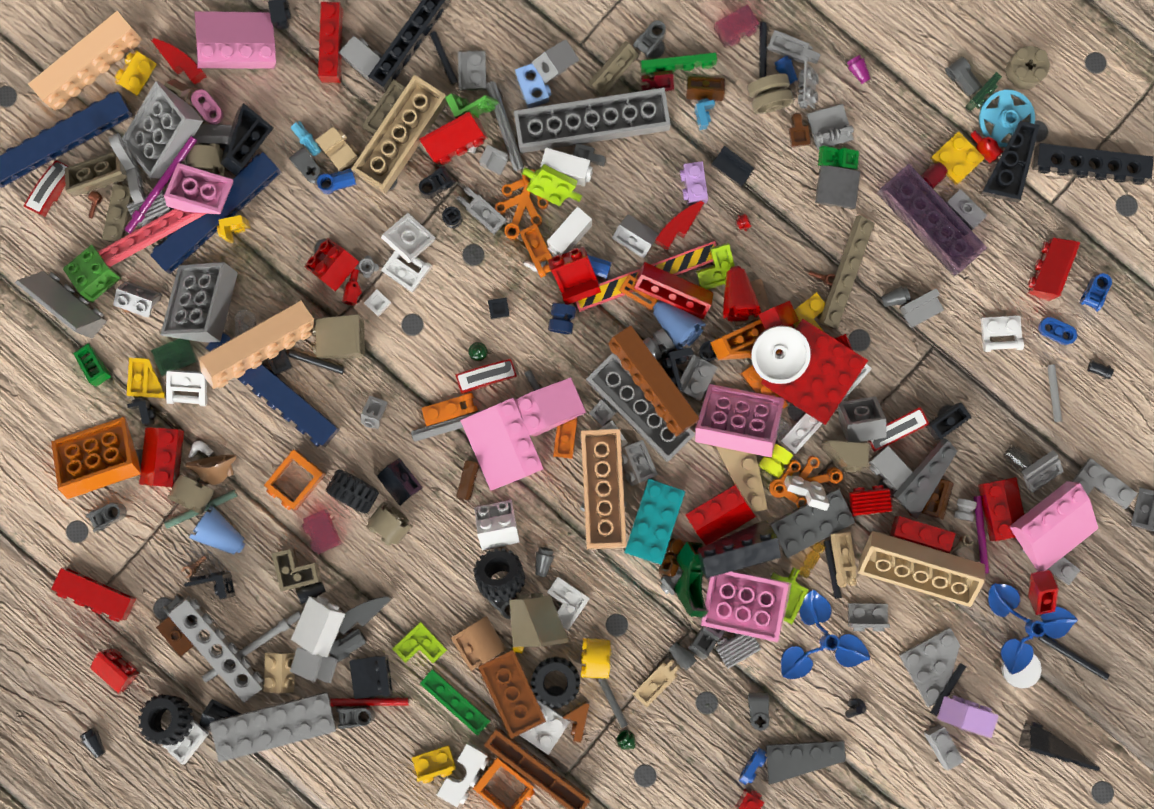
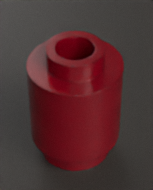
M940 162L933 163L919 176V183L923 188L933 190L946 178L948 170Z

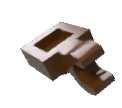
M801 113L793 114L792 123L794 127L788 129L791 148L810 146L809 127L802 125Z

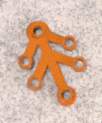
M525 175L522 176L521 180L510 185L505 184L502 187V194L506 197L511 196L513 191L524 187L522 194L505 202H498L495 205V210L500 214H504L507 209L518 204L512 222L507 224L504 229L505 235L509 239H516L519 236L520 229L518 226L525 207L530 214L531 224H535L533 222L534 218L540 219V222L537 224L538 227L542 224V217L538 215L529 197L531 192L526 190L529 177ZM507 187L511 189V192L508 194L504 192V189ZM536 195L538 207L546 209L549 205L548 200ZM545 200L547 203L545 206H541L539 202ZM499 205L505 207L503 211L497 209ZM515 229L516 233L514 235H510L509 230Z
M810 456L807 459V464L799 474V477L809 482L824 483L830 481L833 484H837L843 479V473L837 467H831L826 474L808 477L813 468H817L820 465V461L816 456ZM812 459H816L815 465L810 464ZM791 460L783 476L780 479H774L770 483L769 491L776 498L785 496L799 508L801 506L798 505V502L804 500L803 505H805L807 500L802 496L798 497L794 493L787 491L784 483L787 475L792 476L793 473L801 469V465L797 460ZM797 463V468L792 469V464ZM834 474H839L837 479L832 478ZM777 486H782V490L776 491Z

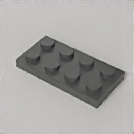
M838 488L826 493L829 501L827 511L808 506L807 503L769 523L777 535L779 544L787 558L831 536L830 534H834L855 523Z

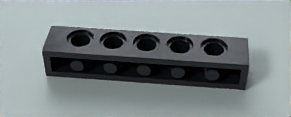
M422 0L368 75L373 85L386 92L392 81L397 79L451 3L450 0Z
M1039 143L1034 147L1032 170H1038V173L1042 174L1057 172L1059 176L1073 174L1077 178H1087L1090 176L1095 177V180L1114 179V182L1117 183L1132 181L1135 185H1144L1152 179L1154 156ZM1051 157L1057 158L1058 164H1054ZM1070 159H1074L1076 161L1077 167L1073 166L1070 163ZM1089 161H1092V162L1095 163V165H1096V168H1095V169H1093V168L1090 167ZM1108 163L1114 166V171L1109 169ZM1127 166L1133 168V173L1128 171Z

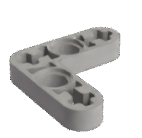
M113 134L108 139L113 151L126 170L131 197L135 204L144 202L146 198L139 166L120 134Z

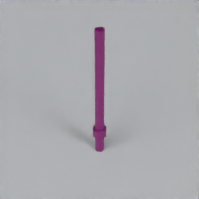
M190 136L140 208L131 215L132 219L125 227V231L131 234L137 224L143 221L145 218L144 214L172 177L177 164L182 163L197 142L194 137Z

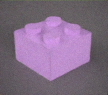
M953 695L952 699L944 696L937 719L961 729L992 738L999 715L991 713L992 709L983 705L979 707V704Z

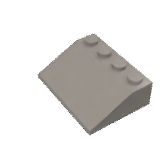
M155 81L122 139L148 176L160 179L190 136L194 137L203 120L194 108L159 81Z
M225 262L179 265L160 334L166 337L199 342H221L238 272Z
M42 271L16 280V285L76 333L93 339L107 322L100 310L90 308L88 306L89 301L82 296L78 298L73 294L75 290L67 284L62 285L59 282L60 278L53 272L48 274Z

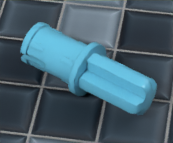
M301 121L291 126L292 131L299 138L300 144H304L311 155L317 156L321 149L312 138L313 135L305 129Z

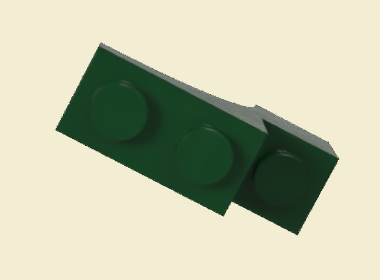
M686 541L676 557L684 572L673 590L689 616L705 617L708 610L703 600V572L698 555V549L704 546L702 543Z

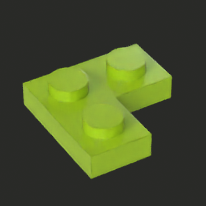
M729 243L710 248L714 266L696 271L700 287L710 289L725 284L726 272L735 266Z
M422 622L392 648L405 663L419 650L432 663L448 650Z

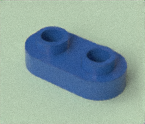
M1048 317L1039 323L1038 329L1041 335L1062 345L1072 344L1077 339V331L1074 327L1055 318ZM1046 324L1050 326V331L1045 329ZM1064 332L1068 334L1067 339L1063 337Z
M760 747L755 750L741 772L738 781L744 785L753 782L756 777V769L758 766L762 767L767 759L765 756L766 751Z

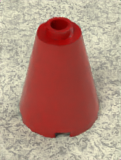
M733 266L726 272L722 314L723 319L727 317L728 321L732 322L749 320L748 316L754 315L755 318L759 316L758 314H761V307L746 270L740 266Z

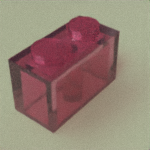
M747 4L715 22L714 30L724 47L729 45L732 47L738 44L741 38L754 35L757 32L759 22Z
M327 509L303 518L304 523L302 526L305 533L309 534L312 539L310 545L314 552L317 551L318 554H322L342 545Z

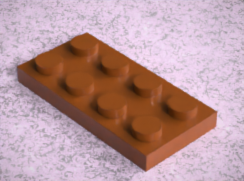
M514 650L478 666L511 739L547 722Z

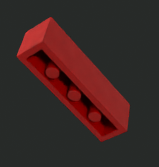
M321 2L318 77L324 83H341V56L339 52L342 49L343 8L340 2Z
M646 262L643 263L638 272L634 289L701 319H704L712 305L714 292Z
M67 567L60 568L51 590L56 592L57 596L64 599L69 597L74 600L73 603L82 607L87 605L91 607V611L97 614H102L103 612L109 615L108 618L115 622L127 620L136 601L135 597Z

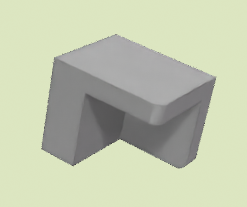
M487 145L479 163L481 167L501 175L509 157L508 154Z

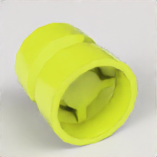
M775 443L772 457L763 456L758 466L774 477L780 478L785 470L784 465H788L794 455Z

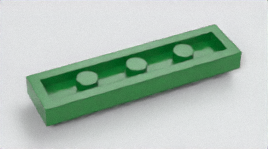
M717 53L641 60V73L654 75V72L668 70L675 72L677 69L691 71L696 67L710 69L717 63Z
M434 669L421 681L420 685L477 736L491 721Z

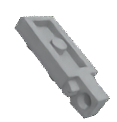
M774 30L767 50L788 56V58L801 63L809 61L817 64L821 55L812 51L813 47L809 43Z

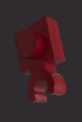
M673 70L654 72V77L648 75L641 76V82H648L646 85H641L642 91L651 90L652 88H665V91H674Z

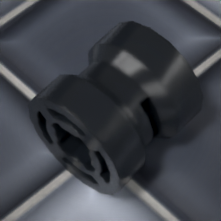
M448 207L443 211L442 218L448 228L455 229L462 224V215L459 209Z
M706 341L699 349L700 358L707 362H711L717 357L710 343L713 341Z

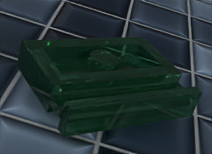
M996 72L965 107L970 112L975 107L979 109L986 101L984 99L986 94L991 95L998 88L996 83L1002 76Z
M177 339L151 350L161 376H166V371L180 370L198 362L190 341L186 339Z

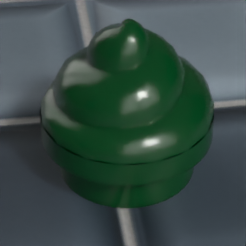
M475 342L469 347L468 354L472 360L482 361L487 356V348L483 343Z
M623 730L618 734L616 742L622 750L634 749L636 746L635 735L631 731Z

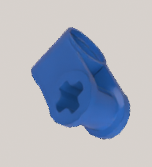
M1104 273L1092 277L1081 296L1079 304H1086L1098 312L1102 308L1106 295L1112 285L1111 277ZM1098 278L1102 279L1104 282V286L1102 288L1099 287L1097 284Z

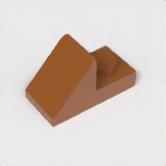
M587 701L562 716L563 719L577 722V724L572 725L570 735L574 736L573 741L579 743L582 740L589 709V702Z

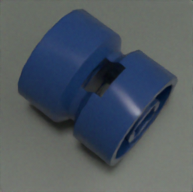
M552 303L551 315L553 318L549 320L548 331L571 335L574 325L571 320L575 319L576 307Z

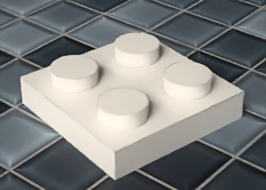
M409 213L384 232L381 237L408 263L414 260L435 240V237Z
M537 700L547 722L520 734V736L549 755L570 721L563 719L562 715L547 705H543L540 700Z

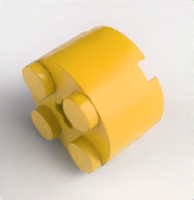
M583 638L582 650H585V652L581 653V663L585 664V666H581V677L609 678L611 640Z

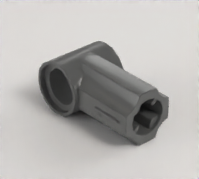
M964 57L958 58L945 68L948 77L952 81H956L968 97L982 87L981 83L971 72V66Z
M359 629L354 630L346 637L333 642L329 655L336 658L338 663L348 657L351 652L366 644L367 641Z

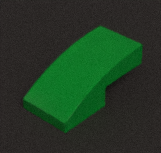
M828 146L819 147L818 166L824 165L858 170L859 151L847 148L837 149Z

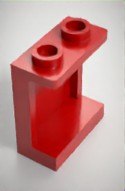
M584 246L575 248L562 255H556L548 260L551 273H553L566 305L601 293L599 281Z

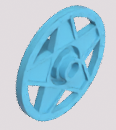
M1014 90L996 92L989 96L981 107L979 113L980 129L985 137L995 139L999 147H1006L1008 143H1002L1001 140L1007 134L1012 136L1020 121L1030 114V123L1035 124L1034 108L1028 98L1020 92ZM1011 95L1020 98L1025 104L1014 106ZM999 96L998 107L986 109L989 103ZM984 120L994 125L991 136L986 130Z

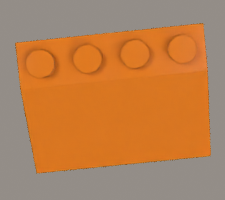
M125 417L51 441L57 488L67 499L141 474L138 456Z

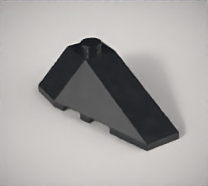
M1032 722L1031 725L1024 723L1018 746L1040 755L1100 771V767L1051 732L1043 729L1044 725Z

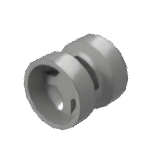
M958 498L957 506L959 510L955 511L954 518L973 522L974 515L972 512L976 509L977 502Z

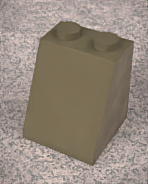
M360 315L315 319L316 324L313 325V335H316V343H313V353L316 354L317 358L365 357L364 319Z
M531 593V597H529V594L517 595V599L509 600L513 647H543L568 643V637L551 596H543V593Z

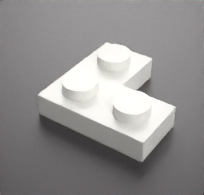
M786 476L784 483L787 491L805 496L808 506L827 511L829 501L823 485L816 481H806L799 476Z
M557 577L547 592L563 603L557 613L563 627L569 630L590 598L560 577Z

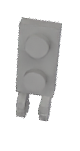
M466 187L464 189L465 193L474 200L469 204L462 196H458L456 198L457 201L495 235L507 220L480 195H476L471 189Z

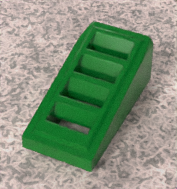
M90 343L73 353L91 385L97 387L111 378L110 373ZM87 353H90V355L87 356L86 358H84V359L81 358V357H83L84 355H86Z

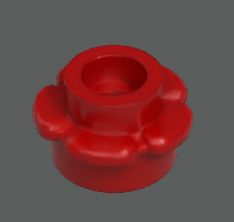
M745 213L742 215L738 214L739 219L736 220L739 229L747 231L748 228L752 227Z

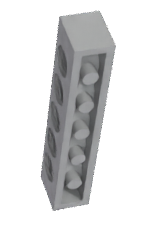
M188 595L169 611L168 616L242 702L245 703L263 688V677L257 671L254 672L250 668L251 664L248 659L242 658L238 654L239 650L236 645L226 640L224 631L221 628H216L211 616L208 613L204 614L200 609L199 602L195 598L191 599ZM195 615L198 621L190 622L187 616ZM204 629L208 630L210 632V636L203 637L200 634V631ZM219 644L223 650L217 652L213 649V645ZM232 659L235 661V665L228 666L225 661ZM245 674L247 675L248 679L246 681H241L238 678V675Z

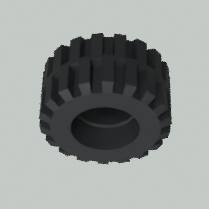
M340 469L336 470L325 489L333 498L368 514L379 495L376 488Z
M498 548L494 549L493 552L489 550L485 556L483 554L480 556V561L477 560L475 563V581L480 593H482L483 597H488L489 601L493 602L496 599L497 602H501V600L505 599L506 602L509 601L510 597L515 598L517 592L520 593L522 591L521 587L525 585V574L521 560H519L517 555H514L513 551L507 552L503 548L501 551ZM497 572H508V574L501 579H491V577Z
M558 656L549 657L541 661L535 668L531 680L532 691L536 699L540 700L543 705L559 708L570 704L576 698L580 687V675L573 663L566 660V658H559ZM551 671H561L567 677V686L564 691L552 693L546 689L544 679Z
M160 694L151 697V701L147 700L144 703L146 707H142L140 710L142 715L138 716V720H141L138 727L142 728L140 733L142 736H146L145 739L147 741H151L153 744L170 746L185 740L184 736L190 734L188 730L193 727L191 721L194 720V716H191L192 708H188L189 703L184 701L183 698ZM169 710L171 713V723L166 730H163L161 718L164 712Z

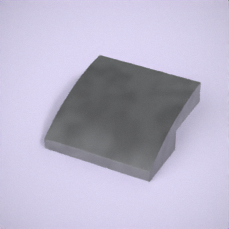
M821 165L815 203L830 207L838 206L851 210L855 209L860 171Z
M1143 488L1139 489L1131 522L1132 526L1154 532V491Z

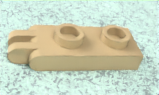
M673 659L667 664L662 662L633 692V695L646 708L678 676L676 672L680 666L677 664L673 669L670 668L675 662Z

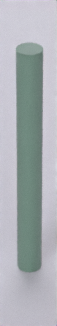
M234 489L209 501L205 511L209 510L210 505L216 507L237 497V492ZM189 510L165 521V527L167 529L199 515V513Z

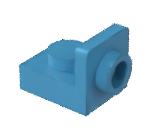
M703 99L695 105L694 110L699 131L707 129L709 122H711L709 111L705 110L714 108V100Z

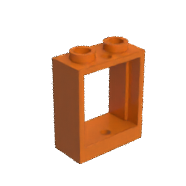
M293 449L264 486L267 488L266 492L273 498L277 496L282 500L281 504L286 509L291 510L292 508L297 510L326 474L300 452ZM293 460L314 476L294 502L273 485Z
M497 756L474 785L473 790L497 809H522L521 804L525 799L528 801L535 793L533 790L535 784ZM501 766L527 786L510 808L484 788Z

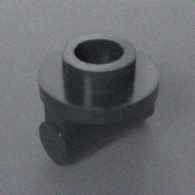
M859 698L850 699L848 701L850 708L845 712L847 718H852L865 713L867 707L864 701Z

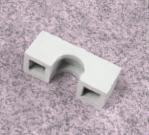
M468 741L457 760L465 766L466 776L462 779H454L448 776L437 796L455 807L459 803L464 804L469 795L466 792L469 786L474 787L479 778L476 775L479 769L484 770L489 761L486 758L488 753Z

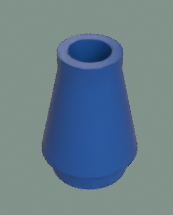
M788 56L774 63L775 69L779 74L788 75L790 84L798 80L792 59H789Z

